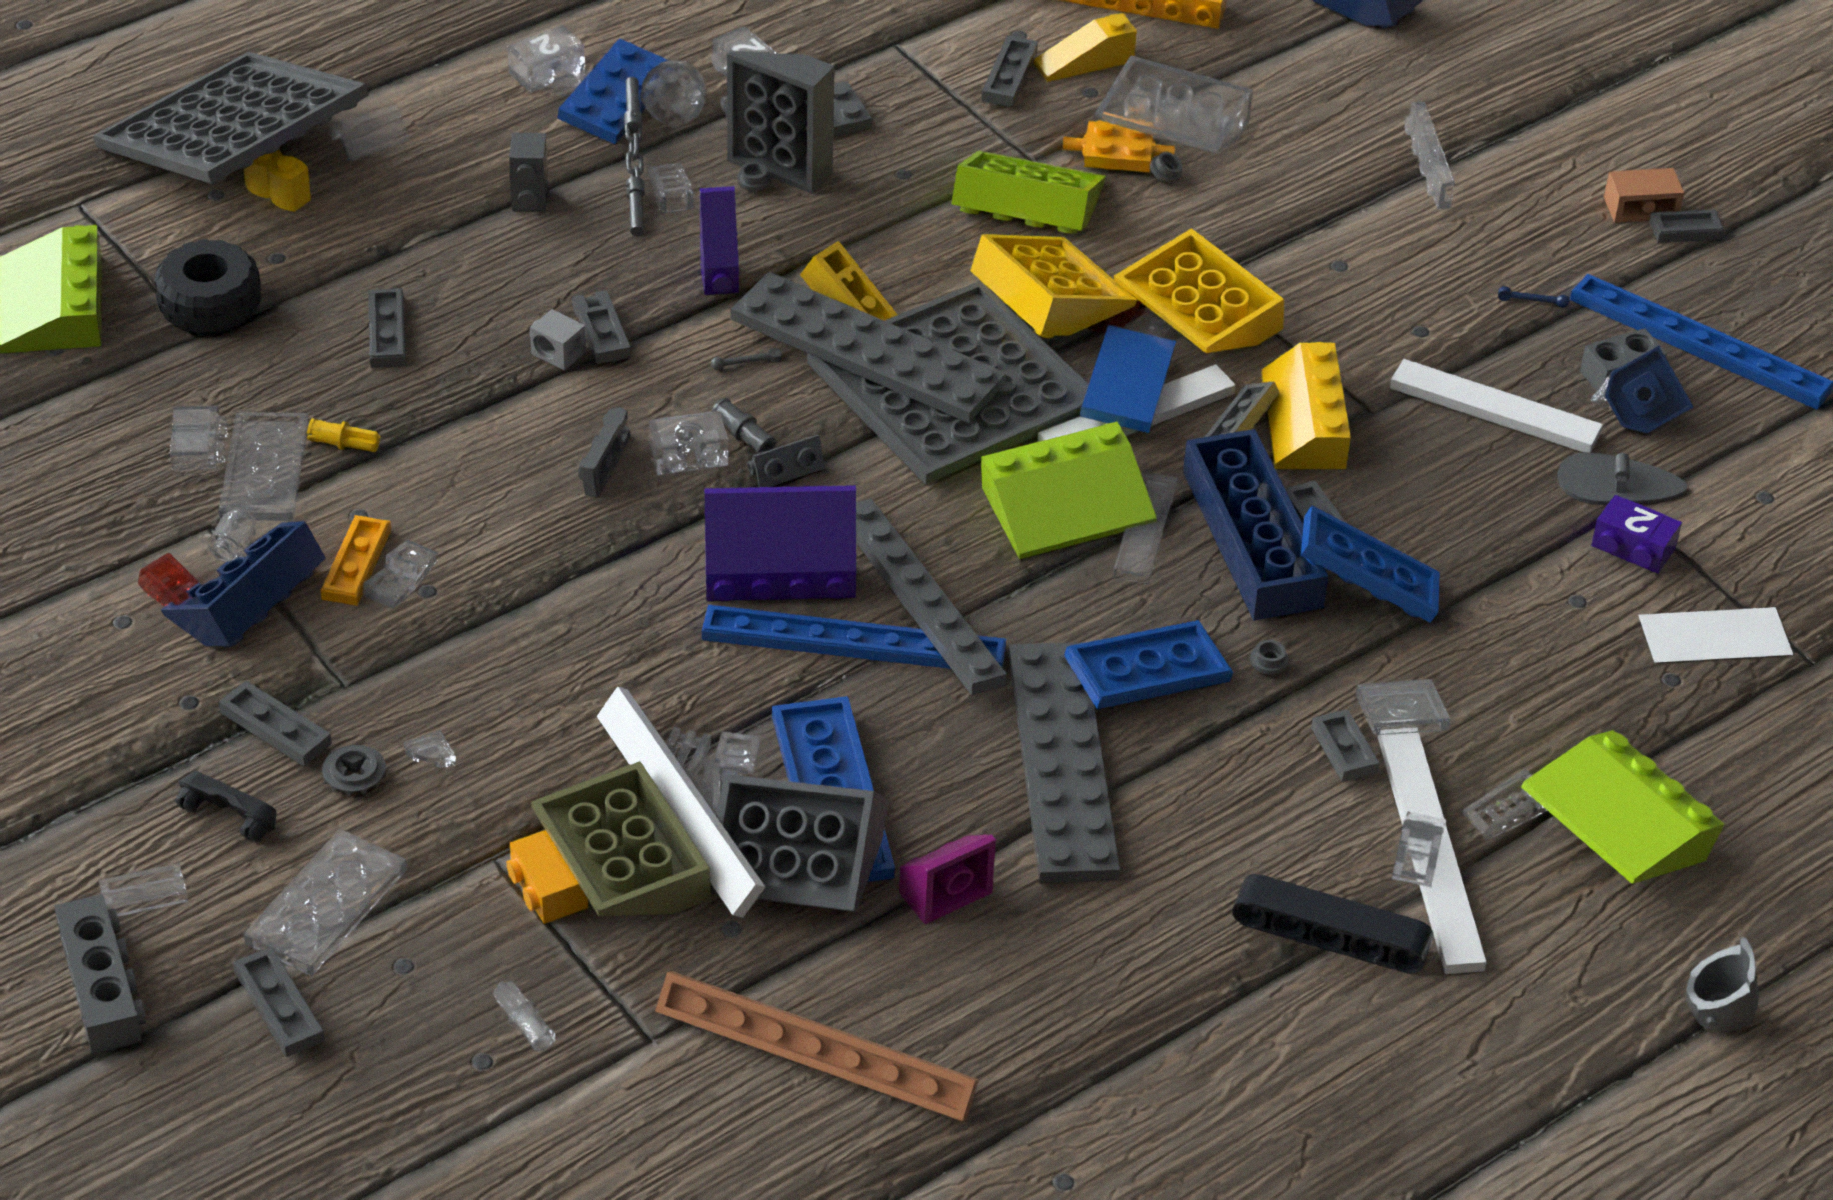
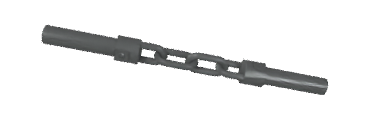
M629 77L626 79L627 112L624 115L625 136L630 141L629 152L626 154V169L631 176L626 182L627 198L629 199L630 233L634 236H640L644 232L643 196L645 194V183L640 178L644 171L643 157L639 153V143L643 138V121L639 105V81L635 77ZM638 158L639 167L635 166L632 169L631 161H635Z

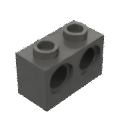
M1644 328L1585 345L1580 372L1599 395L1604 397L1612 371L1657 347L1659 344ZM1660 346V348H1661L1662 352L1664 353L1665 357H1667V353H1666L1665 350Z

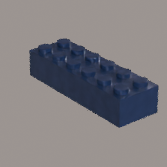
M1252 429L1186 440L1183 473L1253 621L1324 608L1329 576L1324 567H1316L1309 563L1305 557L1301 556L1303 524L1256 430Z

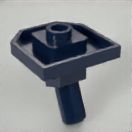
M1659 345L1612 371L1605 393V398L1621 426L1643 433L1656 429L1694 407Z

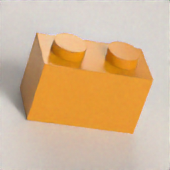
M546 830L510 842L511 860L506 862L509 876L514 884L520 883L528 909L530 911L536 910L543 924L588 908L587 896Z

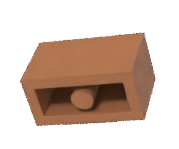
M1674 168L1611 171L1607 179L1604 200L1614 223L1650 221V216L1653 212L1680 211L1684 191Z

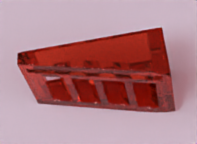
M169 552L139 571L138 585L163 606L168 605L170 602L180 605L190 597L188 596L183 600H180L178 597L185 594L195 584L200 583ZM166 577L170 579L165 583L162 582V580ZM176 585L180 586L173 592L170 590L172 587Z

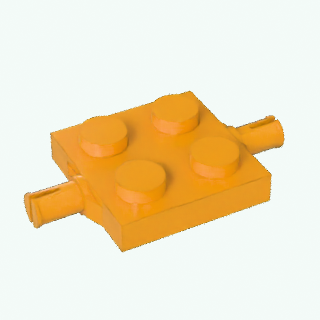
M1107 120L1088 121L1087 133L1083 138L1065 136L1063 138V150L1082 151L1084 167L1150 172L1152 159L1162 152L1174 154L1175 145L1155 144L1156 142L1153 139L1154 126H1145L1141 123H1112Z

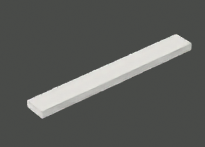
M617 687L597 715L598 719L629 764L638 761L642 762L710 867V883L731 914L743 918L764 890V884L628 689Z
M1417 726L1379 728L1377 738L1431 928L1434 932L1444 973L1455 974L1485 971V955Z

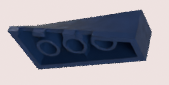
M306 521L281 522L245 548L246 557H238L230 562L227 561L216 569L220 575L219 577L203 585L201 583L195 584L186 591L190 598L180 605L170 602L161 611L166 618L203 645L228 648L239 643L244 638L243 633L252 625L263 621L268 616L267 611L276 603L289 598L292 594L291 590L299 582L312 577L316 572L315 568L326 557Z

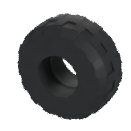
M203 239L197 242H188L177 249H173L158 265L156 275L154 276L155 294L160 313L164 315L168 322L189 333L194 332L199 335L220 334L227 330L235 329L255 313L261 301V281L256 261L241 247L223 240Z

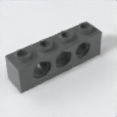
M103 894L54 905L58 929L91 1054L142 1042L139 1025L146 1023V1017L141 999H132L131 994L138 992L133 969L124 970L123 963L129 962L124 938H115L114 933L121 932L116 909H107Z

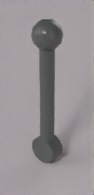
M771 348L768 353L727 359L716 356L711 360V367L714 370H720L728 365L762 360L779 362L782 359V351L778 348Z

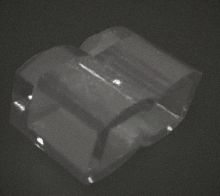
M218 405L174 407L170 443L173 475L217 474L218 464L225 463V443L220 440L221 438H227L226 416H220Z

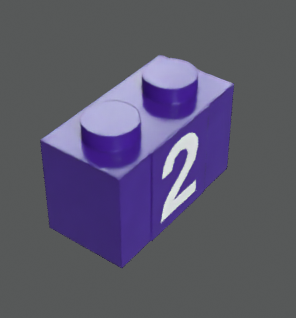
M1614 495L1596 521L1591 546L1659 574L1676 549L1682 522L1636 502Z

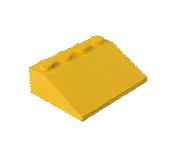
M1192 228L1114 275V281L1205 353L1256 346L1284 329V298Z
M982 234L970 270L1004 304L1012 308L1020 319L1033 327L1037 335L1044 338H1053L1054 335L1070 336L1134 307L1137 301L1136 298L1117 284L1114 279L1065 237Z

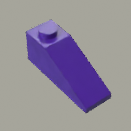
M734 186L700 188V260L705 295L739 293V259Z

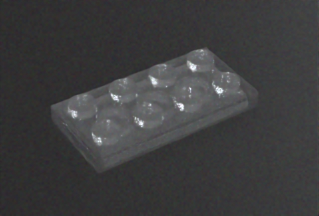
M339 829L243 933L245 944L258 951L272 947L281 962L313 976L407 871L406 859Z

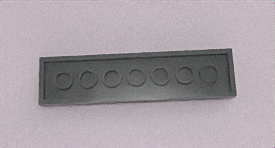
M768 272L730 309L731 320L967 423H970L1006 384V373L771 272Z
M1085 642L1009 644V663L1039 883L1119 880L1120 868L1095 707L1064 657L1067 646Z

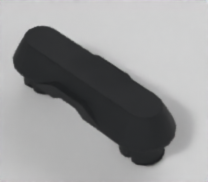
M198 771L190 773L178 782L181 790L177 797L174 798L177 806L186 809L188 812L197 811L202 801H208L221 808L231 807L241 817L246 819L242 827L239 828L240 834L248 840L251 839L254 843L261 842L267 831H272L276 828L277 810L255 797Z

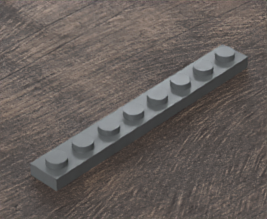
M872 498L856 502L857 545L971 695L1005 686L1006 672Z

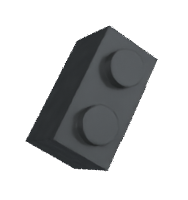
M512 132L509 154L512 211L546 212L549 187L546 133Z

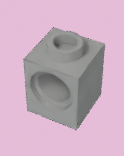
M553 309L542 318L536 320L530 327L531 354L562 370H566L586 352L585 325Z

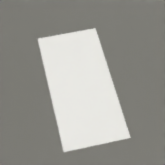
M1776 607L1638 615L1654 663L1793 655Z

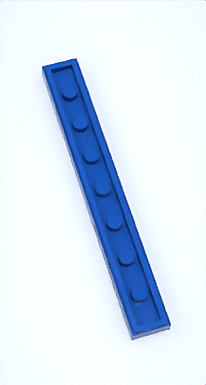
M1587 274L1571 291L1570 301L1636 330L1645 328L1652 337L1816 410L1819 409L1833 391L1832 380L1590 274Z
M708 605L702 627V640L951 669L922 629L716 605ZM978 636L1003 669L1007 639Z

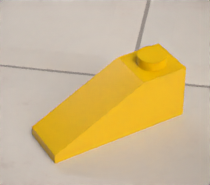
M1124 13L1094 19L1036 57L1034 65L1044 79L1050 82L1132 63L1135 59L1137 30Z
M839 241L815 255L800 274L811 290L885 321L898 315Z

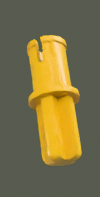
M312 418L307 428V434H312L307 436L308 441L335 445L340 450L349 447L376 452L381 439L376 431L350 427L349 422L344 421L338 424Z

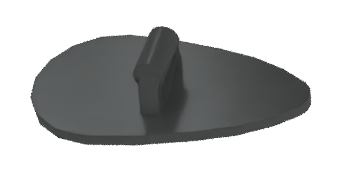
M1594 452L1578 453L1567 457L1560 464L1557 474L1559 486L1567 495L1580 502L1593 505H1608L1614 495L1640 505L1660 503L1680 497L1687 490V484L1684 480L1658 467L1630 460L1626 453H1619L1616 456Z

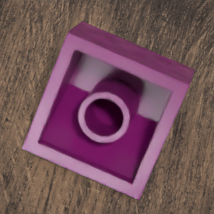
M992 834L968 835L955 842L946 843L939 849L920 858L909 860L906 864L900 866L899 894L924 924L992 894L996 839Z

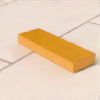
M358 515L354 516L320 590L321 600L358 606L390 535L391 521Z

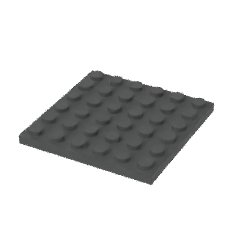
M247 52L98 132L93 137L97 148L195 178L208 184H217L224 181L227 175L233 171L251 166L254 163L253 160L258 157L276 152L280 149V145L285 142L303 137L310 128L328 123L335 114L356 107L360 100L369 96L365 83Z
M981 281L885 320L888 323L1006 373V384L970 423L807 353V364L925 484L981 461L982 456L1001 452L1037 436L1040 431L1079 417L1089 385Z

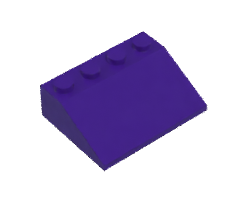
M856 485L704 488L706 601L856 598Z

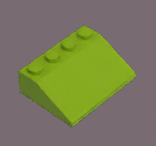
M977 151L957 166L951 205L960 206V211L969 214H980L981 210L993 213L992 217L995 219L1011 221L1012 217L1025 219V224L1029 226L1044 227L1046 223L1058 226L1057 230L1060 232L1076 234L1078 230L1082 231L1088 225L1105 184L1106 176Z
M97 225L62 227L0 257V353L101 346L102 253Z
M1118 422L981 457L982 489L1019 559L1157 523V517L1132 447Z
M1614 730L1587 737L1526 779L1521 786L1523 790L1631 884L1706 861L1725 825L1713 815L1712 810L1708 806L1694 799L1684 790L1682 784L1669 778L1656 767V763L1652 759L1642 755L1629 744L1625 736Z

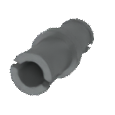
M722 398L715 403L712 409V416L731 430V435L736 440H743L757 454L772 450L775 447V438L757 425V420L749 413L744 414L728 398Z

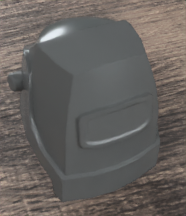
M1746 937L1740 938V945L1716 952L1701 961L1690 972L1686 991L1688 1007L1700 1025L1710 1030L1724 1033L1741 1029L1751 1024L1755 1010L1758 1009L1759 990L1755 956Z

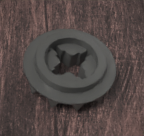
M349 745L333 751L323 763L324 783L329 784L334 793L344 791L350 797L353 792L359 791L366 795L368 788H379L380 780L386 777L385 760L378 751L368 746ZM361 769V775L353 773L350 776H348V770L356 772L357 770Z

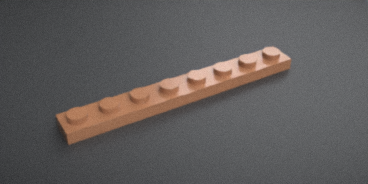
M673 971L666 974L655 1012L960 1121L967 1120L979 1079Z

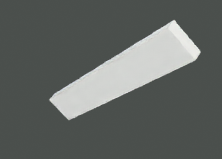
M1403 359L1391 379L1390 389L1583 453H1590L1602 431L1603 424L1406 359Z
M1217 365L1168 382L1163 386L1152 426L1235 394L1236 384ZM1079 416L1038 432L1037 442L1109 423ZM1121 427L1125 436L1138 431Z

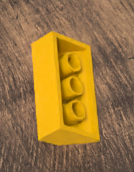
M1299 343L1261 371L1262 383L1274 381L1280 392L1267 411L1275 469H1346L1351 435L1335 343Z

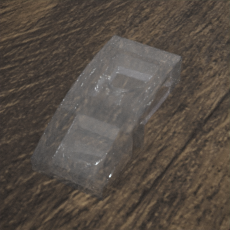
M406 540L386 555L385 568L364 582L363 596L393 609L396 608L424 580L438 560V552Z

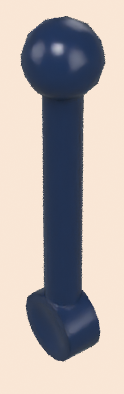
M1507 286L1498 289V298L1502 301L1516 298L1554 303L1561 308H1565L1569 304V298L1564 294L1553 297L1515 292Z

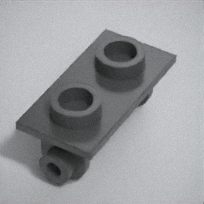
M817 434L753 455L752 460L747 462L749 473L757 475L759 487H771L825 469L820 436Z

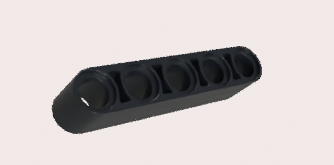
M1251 874L1245 877L1232 908V915L1235 920L1246 927L1409 974L1418 973L1423 969L1434 939V932L1431 927L1420 920L1260 874Z

